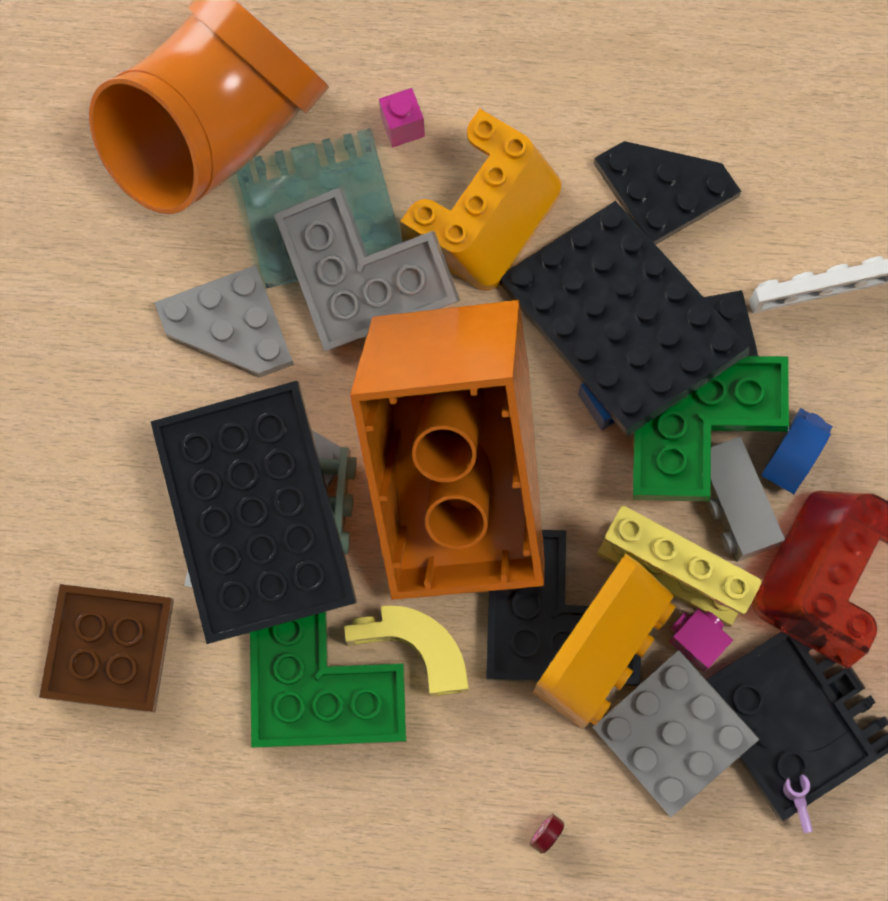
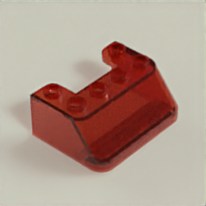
M819 490L811 493L803 502L784 537L785 541L781 543L761 580L762 583L752 601V607L755 614L763 621L849 669L868 654L877 635V623L874 617L868 611L850 602L849 598L878 541L881 540L888 544V501L871 493Z

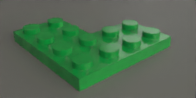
M746 356L636 430L634 434L633 500L710 502L711 431L788 432V356Z
M327 612L250 633L251 748L407 742L404 663L328 667Z

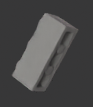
M741 436L712 446L710 502L706 503L714 520L719 519L724 531V533H721V540L726 552L729 555L733 554L736 562L778 547L785 541V538Z

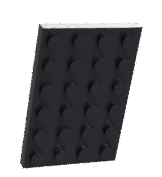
M616 201L505 272L500 280V285L513 300H519L520 309L627 437L749 355V346Z
M298 381L150 421L206 644L357 603Z

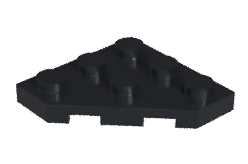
M623 141L594 158L593 164L625 212L655 244L662 242L737 199L742 192L724 165L711 160Z

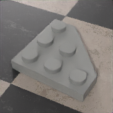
M256 265L154 302L165 333L170 340L180 344L184 343L200 350L203 354L222 362L236 365L258 377H263L294 365Z

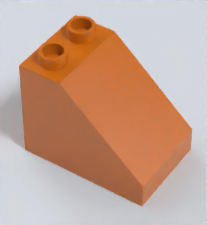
M519 300L372 317L350 398L391 599L544 586L545 558L530 374Z

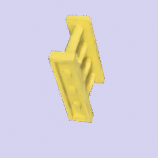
M622 506L619 509L596 554L616 566L625 554L629 555L649 571L676 599L696 610L700 609L703 613L706 611L713 613L728 627L732 626L738 613L743 615L747 612L762 583L761 579L626 506Z

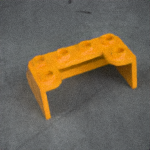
M479 108L467 126V139L474 148L489 157L451 211L433 200L421 199L409 207L400 220L402 243L435 231L449 271L479 290L490 291L500 285L502 276L513 267L560 197L562 183L558 174L526 135Z
M625 554L536 684L532 694L582 729L589 722L593 725L599 723L611 705L605 699L613 687L621 690L633 672L627 666L634 655L637 654L642 658L655 638L649 635L652 628L654 627L659 631L676 608L675 605L670 603L674 595L638 561Z

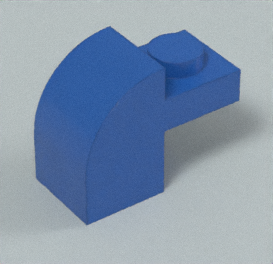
M800 408L793 418L788 432H786L770 457L761 476L788 492L795 494L826 445L833 426L826 423L819 415L809 413Z

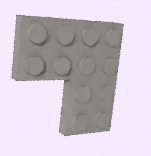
M343 188L334 189L274 214L324 351L366 337L372 317L440 309L460 301L435 231L428 232L368 256Z

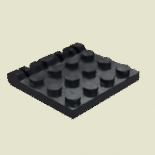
M814 611L706 679L759 738L739 759L780 822L785 821L798 812L794 801L788 799L783 792L784 783L788 778L792 790L797 793L803 791L800 784V776L804 775L808 778L810 789L805 795L808 806L888 753V732L871 743L867 740L888 725V720L885 716L872 720L862 730L853 719L858 714L872 708V705L876 703L870 695L848 709L843 704V702L866 688L852 666H846L828 679L822 673L845 658L841 650L827 655L818 664H816L809 653L813 648H818L828 642V639L831 637L828 631H823L804 644L801 642V637L822 625Z

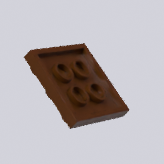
M60 584L39 698L156 713L174 599Z

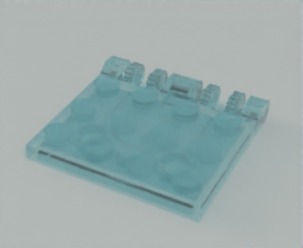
M371 128L357 131L363 155L361 157H357L352 135L348 133L343 135V144L345 151L348 153L349 160L336 163L334 146L330 138L322 140L328 163L326 166H320L315 143L313 142L290 148L297 173L289 175L283 150L275 152V161L277 168L280 170L281 177L267 179V168L262 156L254 157L260 182L254 183L249 162L236 173L266 289L298 281L274 214L334 189H344L368 256L402 243Z

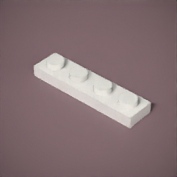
M876 256L863 261L862 265L849 267L848 264H840L831 267L826 273L814 275L813 272H804L794 276L792 280L779 283L778 280L765 281L755 288L749 300L752 313L888 284V259L884 260L882 256Z

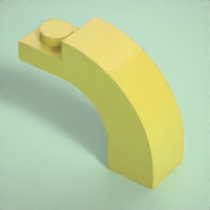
M381 606L382 621L376 622L375 617H360L352 620L353 625L344 626L348 646L397 641L415 649L426 664L431 697L468 692L467 673L459 647L448 631L430 616L407 607Z

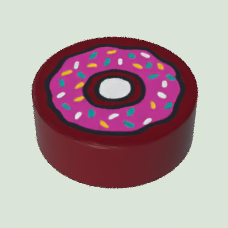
M554 813L549 815L535 832L529 845L540 854L546 853L561 835L565 827L564 821Z

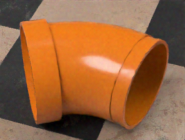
M192 0L187 6L192 12L191 15L166 41L134 66L102 83L92 96L89 107V124L98 155L118 186L134 201L149 210L162 214L178 213L212 192L263 150L300 110L307 114L329 88L323 79L236 0Z

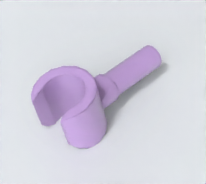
M801 775L800 784L803 791L797 793L792 790L788 778L784 783L783 792L788 799L793 800L803 833L812 832L813 829L805 795L810 789V782L806 776Z

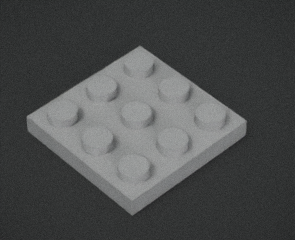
M680 650L606 714L599 723L592 727L670 817L676 814L759 740L754 732Z

